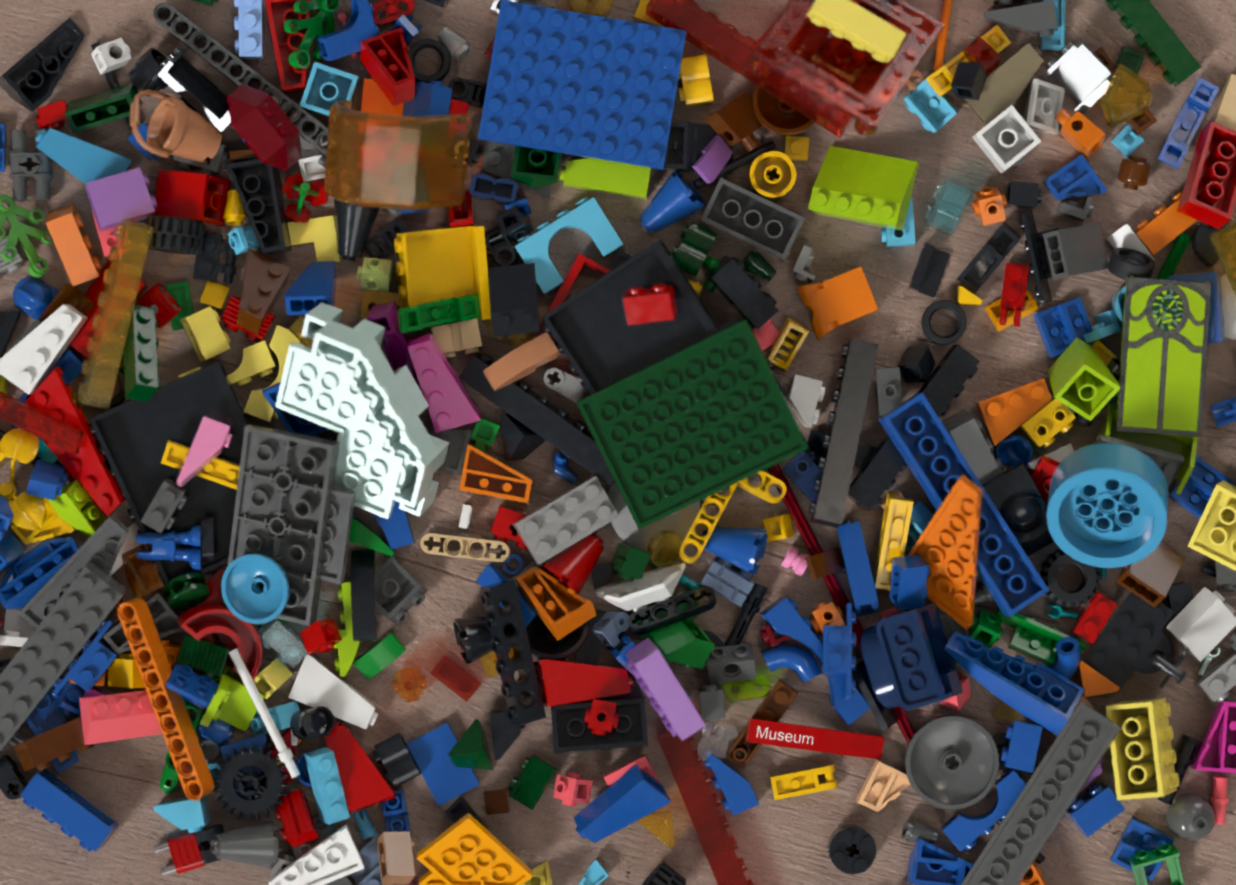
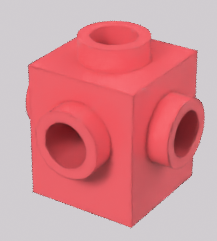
M567 771V775L557 774L553 797L561 799L562 804L576 806V803L589 804L593 781L580 778L581 773Z

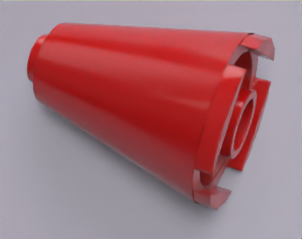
M595 533L588 535L546 561L541 569L557 579L560 584L568 589L571 588L579 595L604 550L602 546L604 542Z

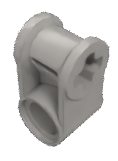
M550 368L544 373L543 381L548 388L574 402L581 401L585 392L580 383L583 381L581 378L557 368ZM554 372H557L560 382H555L553 385L549 384L548 374L553 375Z

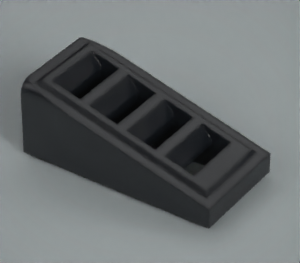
M401 218L367 240L364 248L371 258L384 259L395 251L394 245L386 234L390 232L393 238L397 239V234L394 231L397 227L401 233L409 232ZM380 238H383L389 248L387 250L379 242ZM374 242L381 251L380 255H377L371 246Z

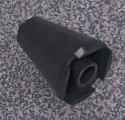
M335 196L337 253L342 255L341 259L355 261L356 257H361L381 203L374 202L373 206V204L368 203L369 200L343 196L342 201H340L341 198Z
M486 617L454 619L453 627L457 645H460L461 649L465 651L461 652V656L466 664L473 663L493 651L491 647L492 637L486 625ZM507 625L503 629L505 636L508 634Z

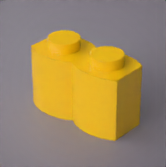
M706 54L682 58L678 78L682 79L683 88H678L680 101H685L686 107L713 103L714 99Z

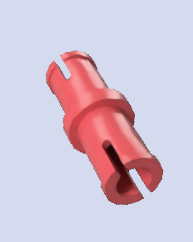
M1213 776V796L1210 797V802L1215 814L1214 824L1223 825L1226 824V804L1229 803V798H1227L1228 777Z

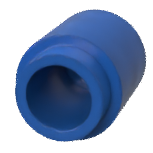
M217 719V721L212 720L209 727L199 724L197 729L198 732L202 733V737L220 746L223 742L228 743L234 732L230 730L231 724Z

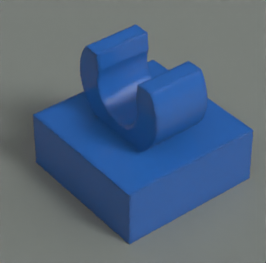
M402 15L390 29L392 31L402 27L404 41L407 46L413 42L422 28L421 24L415 27L411 23L414 18L413 15L408 17Z

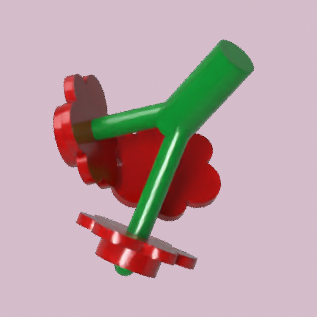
M299 173L287 176L285 178L286 183L281 187V191L287 194L288 199H299V202L295 205L289 204L284 213L287 218H291L295 223H306L310 219L311 212L305 209L303 205L304 199L311 202V205L317 207L319 204L325 205L328 201L327 194L329 189L324 187L325 185L322 180H316L314 184H309L303 181V177Z

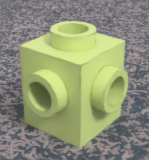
M364 257L363 266H358L357 280H361V290L389 293L392 278V260Z

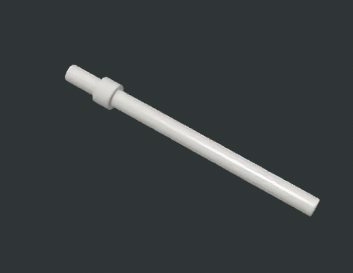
M237 648L230 651L229 655L279 752L277 755L281 763L284 762L291 778L300 775L292 758L294 755L290 748L287 749Z

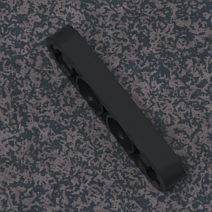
M701 587L636 611L628 619L630 629L636 635H643L706 612L715 607L717 603L716 595L710 587ZM707 596L709 600L704 602L702 597ZM694 599H695V601H696V603H697L696 606H694V603H693V600H694ZM681 603L690 604L689 608L685 611L677 609ZM660 611H666L668 613L667 616L663 619H657L655 617L656 614ZM648 616H651L653 622L649 621ZM641 620L643 625L638 626L637 621Z

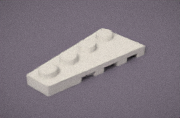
M347 824L270 878L268 884L325 885L364 869L365 865Z

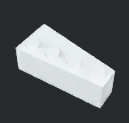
M63 304L0 358V375L28 395L33 394L49 375L88 317L70 304Z

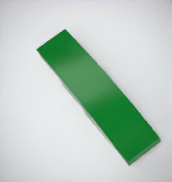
M352 517L350 542L392 557L395 555V551L377 533L360 520Z

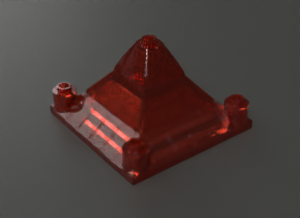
M790 0L752 54L751 59L753 60L752 67L754 72L760 76H769L774 72L779 73L791 82L796 83L798 86L856 119L854 128L860 135H873L876 133L880 121L927 50L932 48L944 24L903 0H850L906 33L893 59L888 63L879 62L868 51L859 50L852 46L851 41L834 36L831 30L825 26L814 24L810 20L811 18L806 16L814 0Z

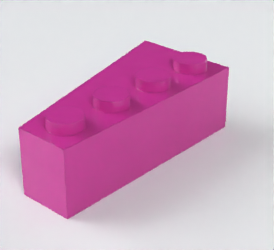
M428 333L408 339L407 348L423 396L429 405L427 408L435 433L481 420V411L461 383L454 368L447 361L445 354L433 335Z

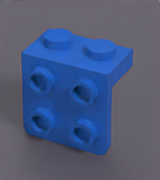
M176 663L166 686L181 694L184 700L205 710L209 706L218 684L210 677L194 672L189 666Z

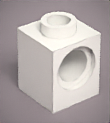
M122 37L97 46L91 53L101 75L125 66L132 59L130 48L124 43ZM109 52H113L117 59L112 58Z

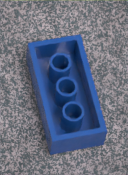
M47 770L37 772L20 794L24 798L23 803L31 809L36 807L43 813L41 816L52 824L56 822L62 827L60 830L70 838L72 836L80 840L79 845L89 852L91 850L96 852L102 848L119 826L117 822Z

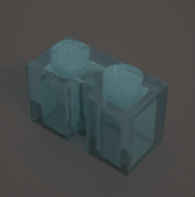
M947 180L942 185L938 184L933 194L936 201L933 206H928L924 218L927 219L925 225L950 236L953 235L971 191Z

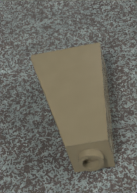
M1029 43L1026 44L986 78L979 100L962 99L984 126L989 124L1008 107L1014 106L1044 61L1041 58L1043 56L1042 52L1037 46H1031Z

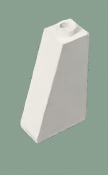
M306 654L289 698L313 708L327 707L334 717L365 730L369 725L374 726L379 714L375 712L377 706L313 654Z

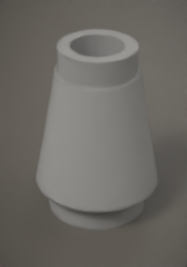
M448 27L441 30L437 36L452 59L461 61L471 51L469 42Z

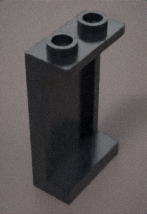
M185 45L181 50L177 47L161 63L160 66L163 69L158 76L222 132L231 122L227 96L183 57L190 48L188 45Z

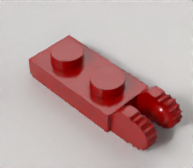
M1006 263L1000 303V325H1006L1007 312L1012 310L1015 311L1014 326L1020 327L1022 311L1024 312L1030 271L1029 265Z

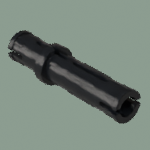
M756 582L754 583L747 600L742 604L744 606L726 643H724L725 646L740 645L755 613L760 610L759 605L768 588Z

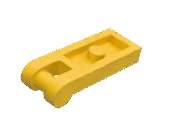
M834 764L770 776L774 800L838 788V782L834 779L833 774L835 772ZM824 774L826 782L819 784L818 775Z

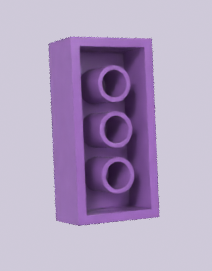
M649 638L625 652L628 661L625 662L627 667L638 680L639 686L650 699L649 702L655 711L658 712L661 721L673 737L677 735L683 741L706 726L662 654Z

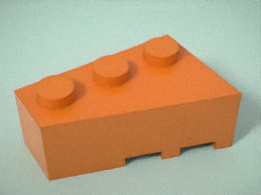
M72 203L49 212L45 223L72 286L99 277V269L102 268L99 257L93 254L91 249L93 247L90 236L85 233L82 217L77 212L75 204Z
M536 566L516 578L520 592L538 612V616L557 641L596 616L593 602L577 595L574 590L563 586L557 579Z

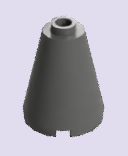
M265 821L217 834L215 839L211 840V852L218 859L263 868H273L272 863H276L278 857V837L273 838L272 832L277 831L276 826L272 821Z

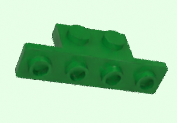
M1000 609L996 613L998 617L1002 618L1001 623L1015 628L1008 648L1050 667L1054 663L1057 654L1056 645L1062 638H1075L1080 645V654L1086 648L1087 644L1078 637L1066 635L1055 627L1041 624L1035 618L1025 617L1019 613L1005 616Z

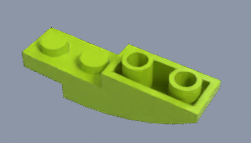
M351 581L343 582L341 584L342 587H338L339 601H343L344 610L340 611L341 625L345 624V629H338L342 640L334 645V649L338 648L339 658H335L336 672H340V677H344L349 673L361 641H353Z

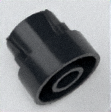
M150 48L135 63V67L128 73L132 83L139 91L146 89L159 91L169 86L158 76L163 69L160 65L166 57L154 48Z

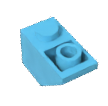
M297 701L267 708L278 731L291 727V717L296 711L300 710ZM257 711L250 723L254 736L269 733Z

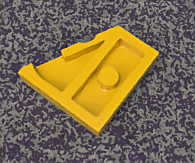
M43 498L45 513L41 531L24 529L14 524L11 526L25 544L73 533L76 529L60 518L46 498Z

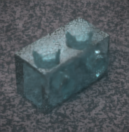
M275 618L264 623L258 629L261 643L268 650L273 648L278 653L276 657L285 666L289 664L294 668L308 654L302 639L281 619Z

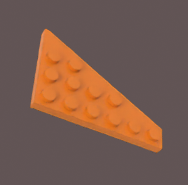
M962 475L907 556L919 554L929 566L930 573L926 581L928 595L926 598L933 603L936 602V605L968 630L973 624L982 489Z

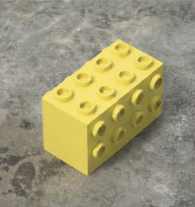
M1166 697L1121 701L1106 706V718L1122 728L1110 745L1117 800L1164 797L1177 791V787H1179V775L1175 773L1174 769L1177 757L1171 744L1174 732L1172 726H1169L1168 717L1171 715L1170 704L1166 703Z

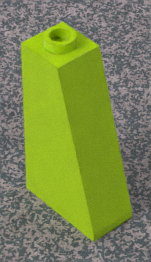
M586 158L567 161L566 167H561L560 180L564 181L563 185L565 187L646 199L651 168Z

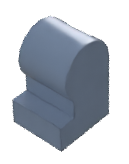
M608 611L590 630L603 646L615 648L620 642L617 636L629 627V616L621 611Z

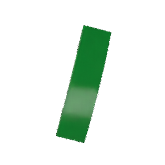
M478 294L435 300L397 309L400 333L421 330L425 327L455 321L481 318Z

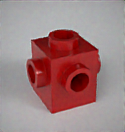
M593 699L591 709H586L584 722L588 723V728L592 729L593 734L606 736V732H612V727L617 728L619 714H615L616 703ZM599 715L606 716V720L603 722L598 721L597 718Z

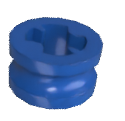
M511 554L510 558L503 562L502 566L506 573L515 575L522 571L524 562L519 555ZM512 557L516 558L515 561L519 560L520 566L516 567V571H511V567L507 568L506 565Z

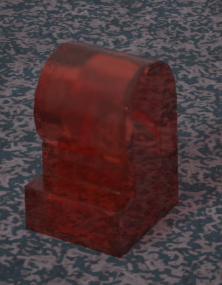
M977 37L963 49V53L968 61L981 64L986 75H989L999 66L1001 56L980 37Z

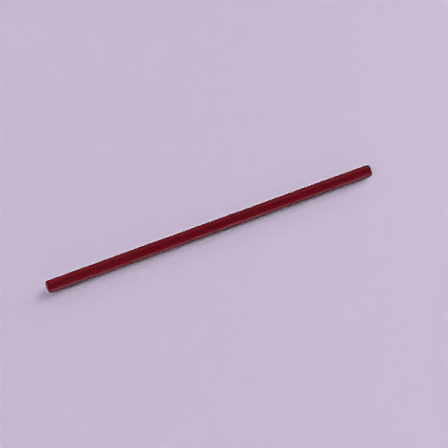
M777 463L766 468L770 475L778 478L786 485V494L782 500L810 554L814 555L823 552L779 464ZM776 487L777 490H778V492H779V494L781 495L780 489H779L778 487ZM835 573L824 576L822 578L836 605L842 610L845 621V606L849 601ZM856 616V623L852 624V633H856V644L862 654L861 636L864 630ZM901 706L892 708L898 719L897 724L908 744L916 731L904 708Z

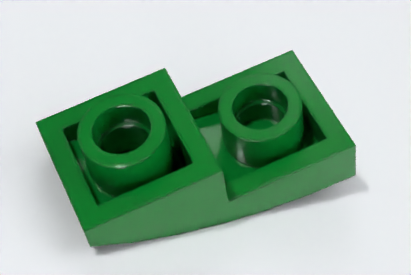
M391 631L375 642L372 648L357 657L353 664L368 681L398 658L406 648Z

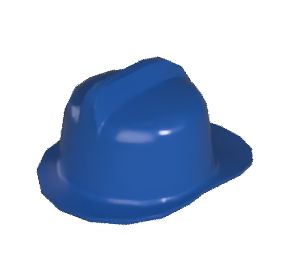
M26 277L15 286L13 301L20 311L36 320L39 319L59 291L41 279Z

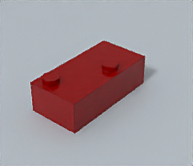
M1211 121L1199 134L1177 212L1220 229L1231 219L1236 203V132Z

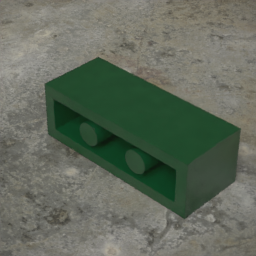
M129 83L70 101L64 113L73 133L130 116V104L133 103V99L138 91L133 83ZM141 99L139 100L140 108L143 103Z

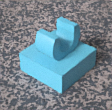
M1127 124L1114 137L1111 143L1128 158V155H1131L1144 142V139L1137 135Z

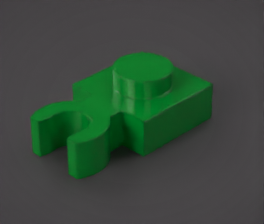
M481 416V420L476 421L470 437L476 440V443H473L472 446L487 453L485 445L493 446L501 424Z

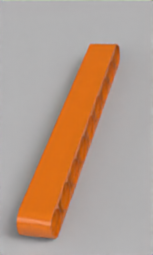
M134 598L119 606L118 616L183 790L190 800H199L213 791L214 781L181 694L166 686L172 669L148 605L142 598Z

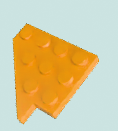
M470 813L417 852V859L429 869L428 872L418 879L419 885H522L533 876V871Z

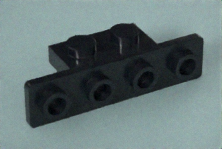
M1024 211L1021 212L1020 226L1025 231V248L1031 257L1030 271L1035 276L1037 284L1035 286V293L1041 303L1051 302L1052 296L1048 278H1052L1043 234L1059 230V228L1037 233L1033 212Z

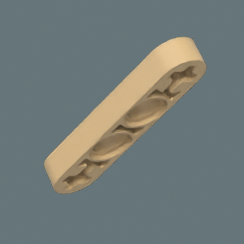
M428 533L422 537L420 542L422 550L432 555L499 563L507 561L511 556L510 546L501 541ZM431 537H434L433 540L435 542L443 543L442 538H445L443 544L444 552H440L442 547L434 546L430 550V547L426 546V541H430ZM452 540H457L460 543L461 548L457 553H451L448 549V545ZM477 542L483 546V553L479 556H475L471 552L472 545ZM488 543H491V549H499V546L502 545V549L506 550V554L501 555V559H498L497 554L489 553L490 557L486 558Z

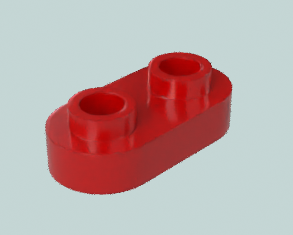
M381 0L372 5L374 23L378 26H385L396 22L402 15L406 17L412 15L415 10L414 1ZM406 3L408 7L406 10H400L399 5ZM379 11L386 12L384 18H378L377 14Z

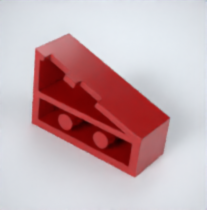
M402 27L361 41L360 62L391 104L396 106L414 99L415 77L410 58L408 57Z

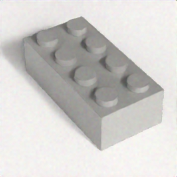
M592 476L513 525L536 564L540 565L618 518L619 514L597 477Z

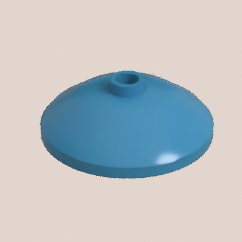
M246 554L232 561L223 574L221 590L224 602L228 609L242 621L252 624L266 623L279 616L286 607L289 599L288 579L283 569L273 559L262 554ZM259 582L264 584V589L259 587Z

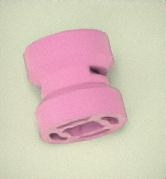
M792 545L781 562V566L786 569L792 566L794 573L801 577L808 566L805 558L810 555L807 553L798 554V548Z

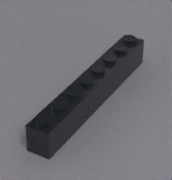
M851 338L847 344L843 345L841 358H844L843 367L839 366L836 380H840L838 389H834L832 395V402L835 403L834 410L829 412L827 424L830 425L829 434L825 433L822 447H825L824 456H820L818 462V469L821 470L820 478L815 479L813 492H816L815 501H811L808 515H812L810 522L835 528L842 525L878 344Z
M958 344L951 346L929 376L927 382L917 392L924 394L938 418L940 415L944 416L951 407L949 403L953 397L957 398L965 388L963 384L967 378L971 379L978 371L976 366L980 361ZM888 434L849 486L847 497L865 511L874 510L882 501L880 496L885 490L889 491L896 482L894 477L899 471L903 472L908 466Z
M477 353L472 356L460 374L459 379L609 486L615 483L597 443L585 423L570 418L568 411L559 406L556 408L550 403L551 400L542 393H535L531 390L532 386L524 380H517L494 391L483 373V370L493 364L494 359L486 353Z

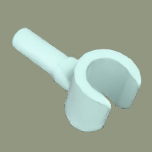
M1220 647L1215 650L1214 655L1209 653L1204 658L1198 672L1199 675L1203 676L1212 658L1220 654Z

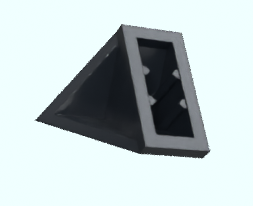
M501 414L505 461L523 460L546 441L510 414Z

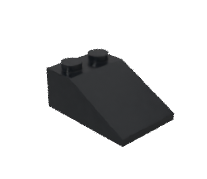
M535 263L488 268L493 337L542 333Z

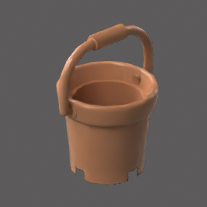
M146 89L139 91L135 95L133 103L130 104V126H132L133 134L143 148L152 154L166 158L170 154L204 164L208 163L205 160L207 157L213 159L220 147L222 134L217 133L218 129L197 110L187 106L183 100L155 90ZM150 95L162 100L151 116L146 142L138 130L140 121L139 100L143 96Z

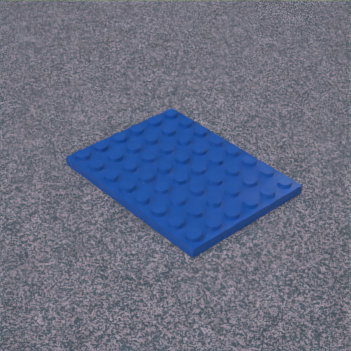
M501 0L478 140L663 170L686 31Z

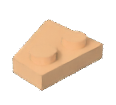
M876 759L855 801L879 812L890 800H894L901 795L900 792L908 787L910 782L906 773Z

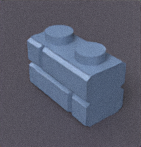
M722 558L719 561L713 560L700 584L710 587L715 593L741 607L754 585V582L750 581L753 576L743 570H740L739 573L730 569L732 564Z

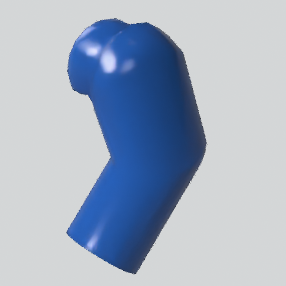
M561 451L557 452L553 457L554 472L567 482L573 484L578 474L568 468V456Z

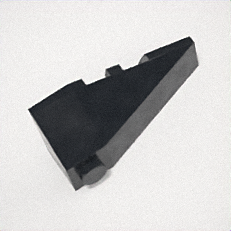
M68 18L0 77V86L13 100L33 112L52 95L54 88L64 74L85 34L71 18Z

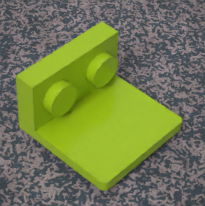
M223 674L209 706L203 712L199 724L209 727L212 720L217 721V719H220L246 731L257 712V708L244 683ZM259 691L262 699H264L265 693Z

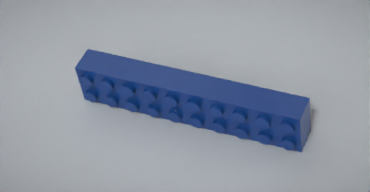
M916 393L878 418L937 511L962 475L982 489L977 574L1003 615H1014L1048 592L1049 589L924 394Z

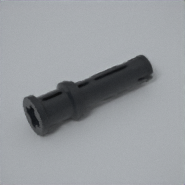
M1185 734L1182 736L1183 742L1179 751L1176 752L1177 760L1174 763L1175 773L1179 775V787L1189 765L1194 764L1193 758L1198 747L1203 744V742ZM1177 791L1164 797H1158V800L1172 805Z

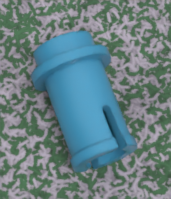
M367 809L361 810L360 813L358 811L352 814L361 833L359 836H362L363 840L376 835L375 830L377 829L373 827Z

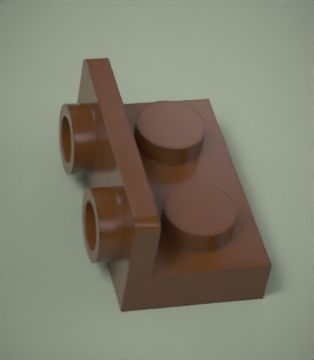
M66 283L39 319L43 322L63 304H70L86 316L95 304L82 291L70 283Z

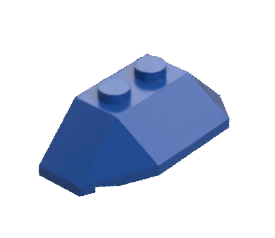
M72 537L47 539L10 565L0 585V601L6 610L23 608L79 549L75 540Z

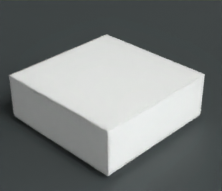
M463 504L459 522L460 528H469L473 510L471 505Z

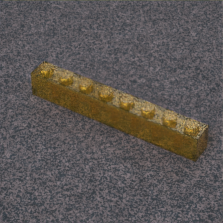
M122 218L121 224L117 223L114 236L117 237L115 247L112 246L109 253V260L112 261L110 269H106L103 279L106 286L104 292H100L98 298V306H100L99 315L94 316L92 328L95 331L93 338L90 337L87 344V351L90 352L88 360H84L81 373L84 374L82 383H78L76 389V396L81 404L109 410L153 227L150 224Z

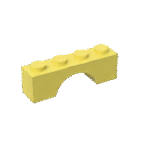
M279 325L276 326L269 347L274 351L279 361L278 376L270 386L282 380L289 345L293 342L305 347L307 345V341L304 340L305 337L302 334ZM263 389L252 390L244 413L271 423L273 419L277 420L278 415L262 393Z
M264 340L243 349V358L240 366L233 373L227 375L231 385L238 383L240 387L251 383V378L260 374V377L263 378L274 373L273 369L278 366L268 342ZM197 367L178 376L179 378L203 367Z

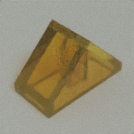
M671 811L653 812L637 820L638 823L671 849L675 847Z

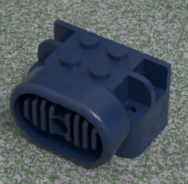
M936 602L884 618L877 625L866 628L862 633L861 651L873 691L878 701L888 709L901 706L906 710H912L944 701L963 692L953 658L944 649L948 641Z

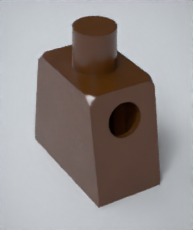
M747 91L705 119L730 147L741 141L749 152L760 145L753 132L762 127V124L754 113L753 104Z

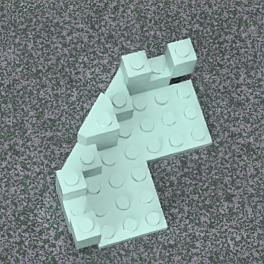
M321 302L306 314L302 336L314 340L312 349L295 342L289 345L275 407L339 433L337 442H340L334 487L356 492L354 506L388 519L392 515L395 501L400 502L399 509L420 517L434 503L439 482L432 480L433 474L445 462L449 442L429 435L418 416L429 405L407 365L398 368L395 372L390 367L380 349L385 327L363 319L354 328H350L340 324L343 310Z

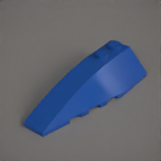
M954 631L944 648L962 668L996 697L1056 735H1059L1085 691L1084 688L1043 664L1037 662L1034 665L1026 662L1025 657L1019 655L1013 657L1003 653L1001 648L986 647L982 641Z

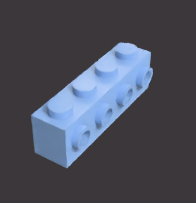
M234 0L235 7H238V16L234 18L235 30H239V39H235V53H239V57L242 60H265V0Z

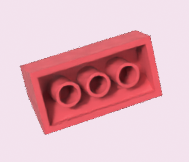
M146 689L79 698L84 745L162 734Z

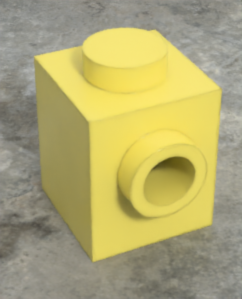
M276 658L253 681L257 689L265 693L264 698L268 699L293 674L285 664Z

